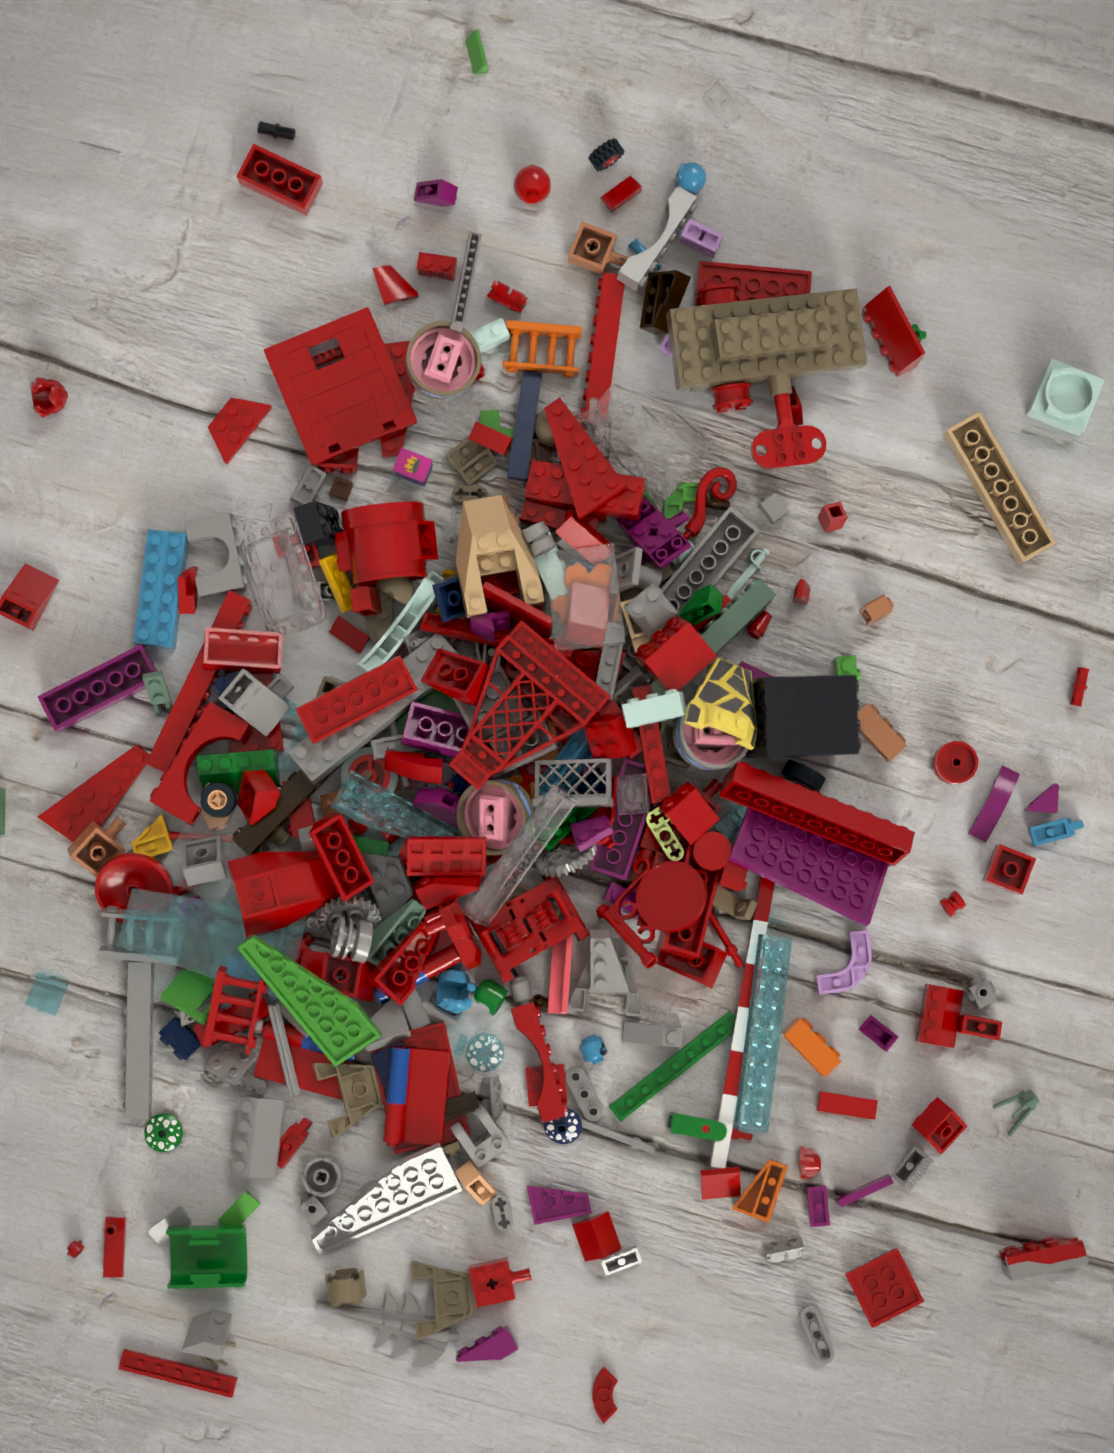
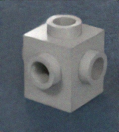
M980 977L970 981V986L966 987L968 990L966 992L967 998L970 1003H974L977 1009L997 1001L994 992H996L995 987L987 979L981 980Z

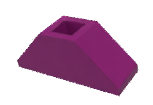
M419 788L412 805L459 830L456 811L460 797L444 788Z

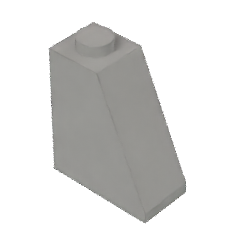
M390 1000L370 1018L382 1032V1035L365 1048L367 1052L412 1037L402 1006Z

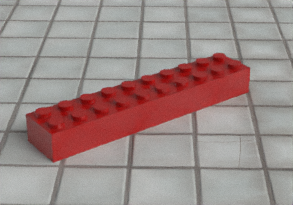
M737 761L724 776L719 793L720 797L893 866L911 852L915 832L905 826L891 823L890 820L881 819L870 812L856 809L853 805L841 803L835 798H829L818 791L804 788L801 784L792 783L783 777L769 774L766 770L757 769L746 762Z

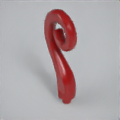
M716 467L709 470L701 478L696 490L693 517L684 527L686 531L683 536L686 540L691 536L696 537L704 526L706 520V492L709 484L715 478L723 477L728 483V489L725 493H721L719 490L720 482L716 481L712 484L711 493L715 499L726 501L735 494L737 480L731 470L724 467Z

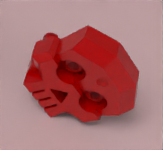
M456 898L440 904L438 908L425 913L424 919L427 924L424 927L429 937L441 930H447L464 966L470 970L481 965L482 951L470 927L464 907L461 906L459 899Z

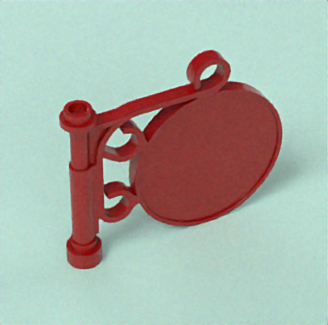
M640 858L636 860L633 867L639 877L619 896L618 900L611 907L602 904L596 909L597 917L599 919L604 918L615 929V932L640 957L641 963L646 969L652 968L658 961V957L653 952L647 951V948L643 945L650 944L654 940L655 930L667 933L682 931L694 924L705 908L707 901L705 882L692 866L684 862L667 861L652 868V864L647 859ZM647 863L646 870L640 873L638 870L639 865ZM638 886L636 892V903H633L632 901L623 902V900ZM621 904L623 907L633 906L632 913L621 916ZM639 912L642 919L649 926H641L637 933L641 935L645 930H649V938L646 940L641 939L624 920L633 919Z

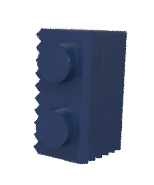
M175 1016L159 1031L161 1035L159 1039L166 1046L170 1044L174 1049V1055L180 1060H188L201 1047L197 1035L188 1025L181 1026L180 1017Z

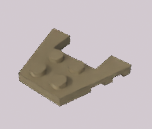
M328 1063L312 1064L316 1081L333 1076L337 1077L346 1115L327 1121L332 1138L337 1137L344 1130L350 1128L358 1120L364 1118L383 1104L374 1065L339 1064L335 1067L333 1064Z
M411 1261L412 1280L433 1279L436 1319L415 1321L417 1340H421L474 1316L470 1274Z

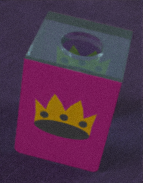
M401 448L392 470L393 474L424 487L433 468L432 459Z

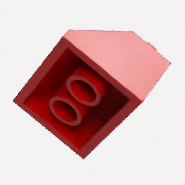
M925 983L916 1041L938 1046L955 1047L964 990Z

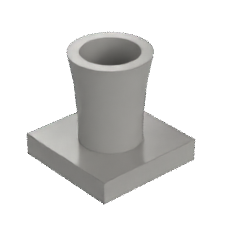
M634 547L613 558L609 592L616 595L634 586L644 591L653 583L659 588L662 573L659 569L642 566V549Z

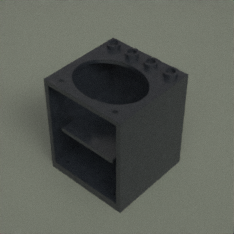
M856 675L785 676L752 679L757 735L754 749H748L746 758L859 754L861 749V740L858 739V731L860 730V720L858 719L860 702L857 699L859 681Z

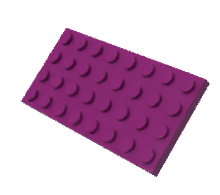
M748 807L728 860L866 927L871 922L889 866L888 863Z

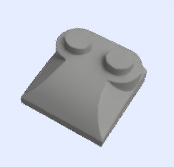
M654 583L624 607L627 614L648 638L666 625L669 619L678 614V611Z

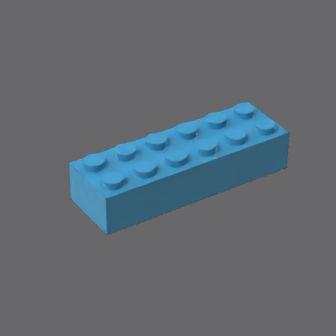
M151 529L147 531L134 643L136 645L142 644L147 647L176 650L180 618L177 577L186 569L189 545L186 533Z

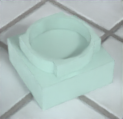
M1051 359L1045 367L1026 415L1079 437L1085 431L1105 380Z

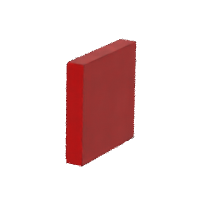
M740 1167L700 1171L702 1200L741 1196Z

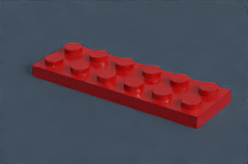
M399 655L295 708L312 743L315 744L418 691Z

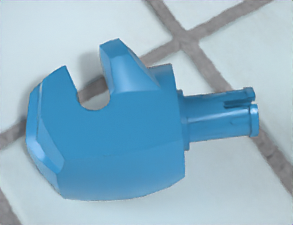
M461 962L450 967L448 971L440 973L436 991V1005L444 1010L458 1014L470 1009L473 1000L468 999V995L470 992L476 991V985L470 981L468 974L460 971Z

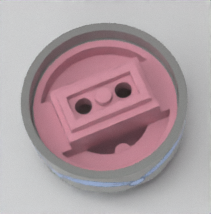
M685 716L675 718L673 741L683 760L697 769L711 771L730 767L736 764L737 761H740L748 751V748L735 744L736 737L711 726L706 727L708 729V734L704 733V728L700 730L685 724Z

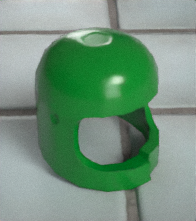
M485 979L477 986L474 992V999L478 1004L483 1003L489 1008V1013L494 1016L503 1004L508 990L492 979Z

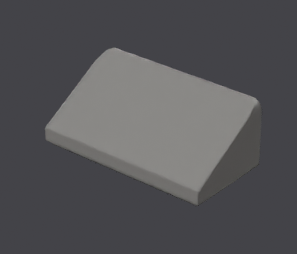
M179 1206L147 1230V1232L161 1245L170 1238V1235H166L168 1227L186 1226L191 1220L182 1207Z
M636 1245L600 1259L606 1276L643 1262Z

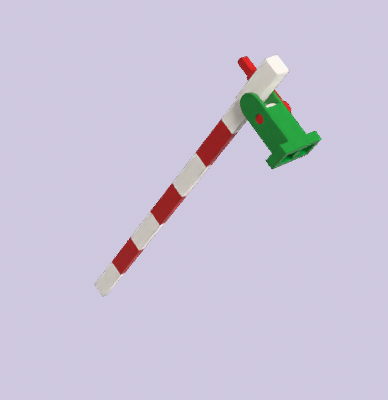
M763 876L760 877L756 900L757 906L754 911L718 1121L670 1112L667 1131L670 1133L713 1140L709 1166L726 1168L730 1139L752 1140L753 1138L752 1134L740 1132L739 1129L733 1128V1119L775 882Z

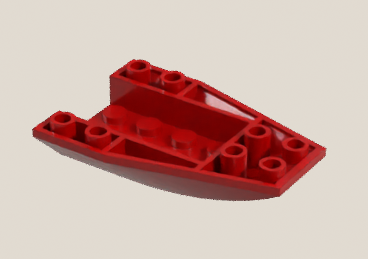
M318 851L261 852L227 861L242 914L241 920L246 938L284 928L325 906V903H330L331 899L336 900L340 897Z

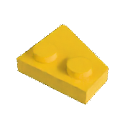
M164 815L158 816L157 820L131 843L133 853L155 857L174 851L172 840L169 839V831Z

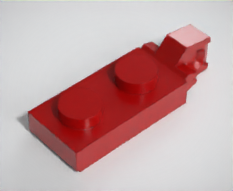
M304 1117L299 1124L295 1122L281 1137L277 1165L281 1169L285 1168L309 1135L307 1130L313 1124L308 1118Z

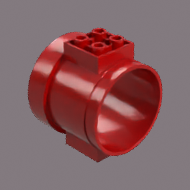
M422 502L380 503L354 507L341 512L343 532L335 533V546L338 556L337 565L341 572H352L354 586L358 584L376 585L378 579L409 576L411 581L424 579L428 576L426 562L439 560L434 521L425 520L424 503Z

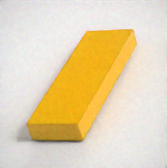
M335 553L318 561L341 613L353 609L350 593L352 587L346 573L339 571L337 565L338 556Z

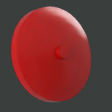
M125 853L113 857L100 869L95 882V896L102 910L107 908V906H117L123 910L165 913L170 907L174 893L173 881L167 869L156 859L140 853ZM116 918V921L127 925L128 919ZM147 920L135 921V926L147 924Z

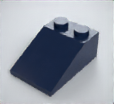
M457 573L432 585L442 623L465 615Z

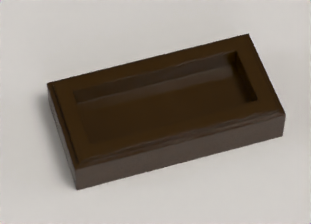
M472 1091L446 1099L444 1121L475 1112L480 1107L476 1092Z

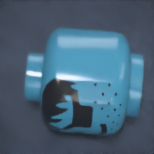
M593 1034L581 1040L582 1043L579 1045V1049L585 1062L597 1064L604 1060L603 1056L608 1051L602 1037H596Z

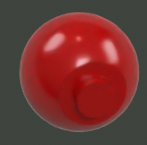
M528 165L522 168L515 176L514 191L521 201L527 204H538L549 195L551 180L548 173L541 167Z

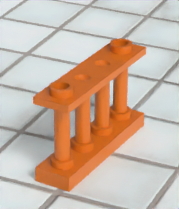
M507 320L506 328L511 335L509 361H503V369L510 373L530 371L563 374V377L573 378L574 375L578 376L579 368L573 367L575 341L582 339L581 326ZM521 334H529L530 336L528 363L517 362L518 341ZM540 335L549 338L547 365L535 364L537 341ZM559 337H566L568 340L566 366L554 365L556 341Z

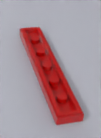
M129 1349L123 1350L118 1368L230 1398L234 1395L238 1379L235 1376Z

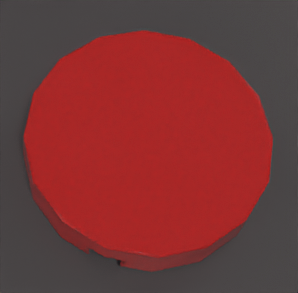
M704 833L694 844V859L699 866L706 870H721L730 861L728 858L732 846L727 837L721 833Z

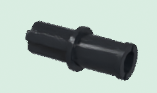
M260 121L258 124L259 134L271 135L274 138L295 139L296 131L293 128L280 126L279 123L270 124Z

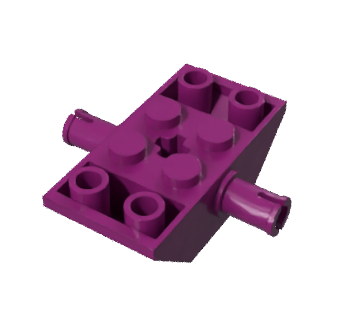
M645 498L639 521L624 518L616 519L630 542L634 545L632 548H641L642 556L655 568H664L692 547L676 529L689 520L684 510H681L671 519H666Z

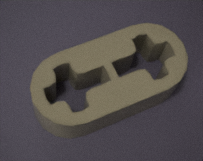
M459 485L453 489L452 497L456 503L463 504V501L478 499L477 496H471V494H477L478 490L485 494L481 498L488 497V491L483 486ZM459 490H463V493L469 494V496H463L462 499H459L455 494L459 493Z

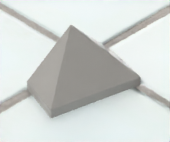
M430 990L422 1003L432 1025L445 1022V1024H456L461 1013H452L436 1005V992Z

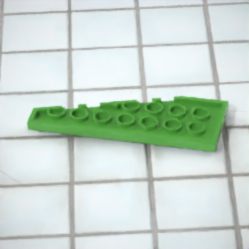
M253 935L237 947L335 1067L381 1037L382 1032L358 1003L265 941Z

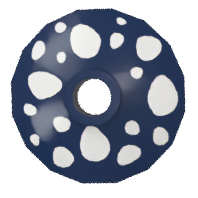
M568 1107V1112H564L565 1117L544 1123L546 1135L558 1144L572 1143L579 1137L582 1131L580 1116ZM559 1126H564L565 1130H560Z

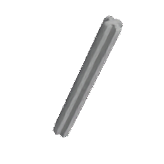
M272 1003L268 1005V1011L289 1096L295 1097L300 1094V1089L279 1004Z

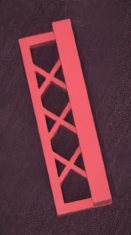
M573 934L552 947L548 1013L567 1015Z

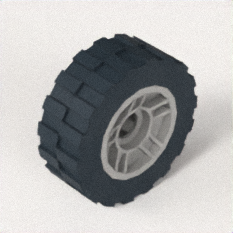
M788 759L781 772L789 780L801 784L804 788L820 792L826 780L817 771L791 759Z

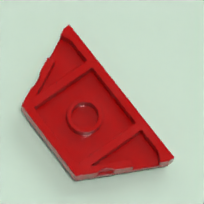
M231 397L209 424L208 429L227 465L270 412L272 406Z

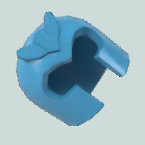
M695 162L682 163L676 173L678 182H675L674 186L676 188L679 185L693 195H696L701 191L706 182V173L703 167Z

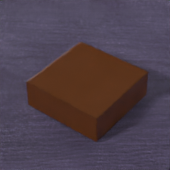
M335 477L329 495L348 501L354 483Z

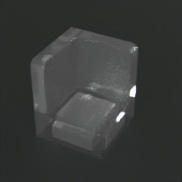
M459 638L454 641L452 647L459 655L470 656L472 659L477 657L475 642Z

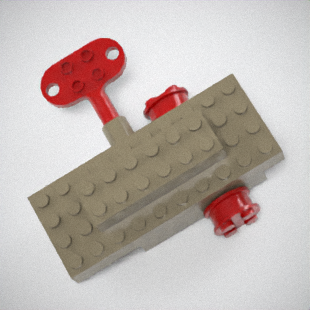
M725 281L720 285L706 283L703 288L697 291V296H700L701 306L670 309L666 313L676 390L690 388L691 391L710 389V393L714 394L715 401L712 408L717 410V413L728 412V409L735 408V411L746 410V407H750L754 403L753 399H750L749 393L751 384L769 382L770 396L774 397L778 426L775 429L759 433L751 443L753 460L763 468L775 469L808 465L817 462L823 457L827 441L820 429L809 425L797 426L793 423L789 397L792 394L791 380L801 379L808 374L860 369L867 365L857 288L738 301L736 298L738 285L734 284V281ZM813 439L820 440L821 447L819 449L812 446ZM758 445L765 448L763 456L758 455L756 452Z

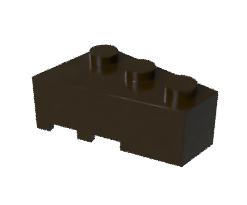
M677 270L648 273L640 329L654 335L668 334L666 313L670 309L679 308L691 279L690 276Z

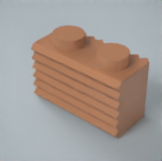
M882 595L864 605L859 611L866 624L870 626L887 617L892 612L894 605L889 597L886 598L885 595Z

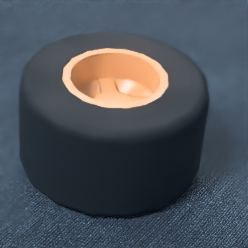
M213 783L203 790L200 803L202 809L208 815L223 818L234 811L237 805V796L230 786L224 783Z

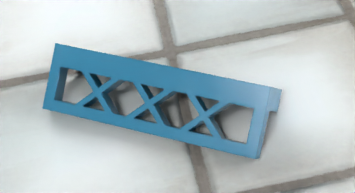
M584 728L572 734L555 760L592 758ZM563 764L557 771L564 777L571 769L566 764ZM581 764L576 771L581 774L586 765ZM549 767L543 776L546 777L552 769ZM573 772L567 779L571 786L578 776ZM554 773L547 781L555 787L561 778ZM563 782L557 791L560 789L559 793L565 795L570 787ZM544 783L540 788V793L547 795L552 789Z

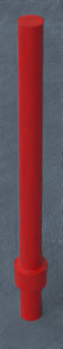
M711 909L709 921L724 944L727 955L731 956L739 969L745 964L737 953V947L731 943Z

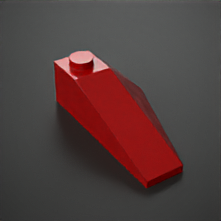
M422 921L366 978L381 993L400 1006L414 991L416 980L423 970L424 961L429 955L437 933L429 937L424 927L427 924L425 921Z

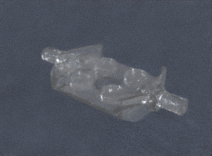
M590 398L588 411L577 414L574 417H578L580 425L609 462L611 421L607 415L597 409L598 398ZM593 433L598 437L597 442L593 438Z

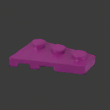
M527 1185L534 1225L592 1214L588 1193Z

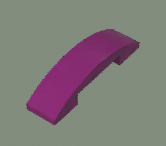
M1002 765L994 785L968 834L987 842L1011 797L1019 778V773Z

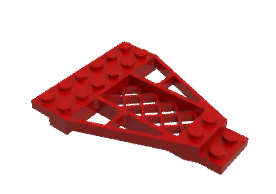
M522 620L495 649L496 651L467 737L464 740L461 751L449 764L451 768L478 791L491 776L586 727L611 697ZM500 655L521 671V674L506 692H502L490 682ZM526 676L530 679V680H527V681H523V679H524ZM531 683L532 694L521 695V684ZM534 683L546 693L535 694ZM491 686L501 697L477 724L488 687ZM518 687V695L510 696ZM535 696H546L547 707L536 708ZM549 696L554 699V702L551 705ZM522 697H532L533 708L522 709ZM519 698V709L509 710L508 699ZM505 702L506 710L497 711ZM558 705H561L580 721V725L555 737L543 727V722ZM547 709L543 713V715L537 720L536 710ZM523 711H534V722L523 723ZM520 712V723L510 724L509 713ZM506 713L507 724L496 725L495 714ZM492 717L493 725L485 726ZM524 725H533L524 736ZM510 726H521L522 737L511 738ZM507 727L508 738L497 739L496 728ZM493 728L494 739L483 740L482 729ZM537 729L543 730L552 738L550 741L524 755L516 757V754ZM479 731H480V739L476 736V735L479 733ZM511 740H520L512 750ZM497 741H508L509 752L498 753ZM484 742H494L495 751ZM509 754L505 759L499 756Z

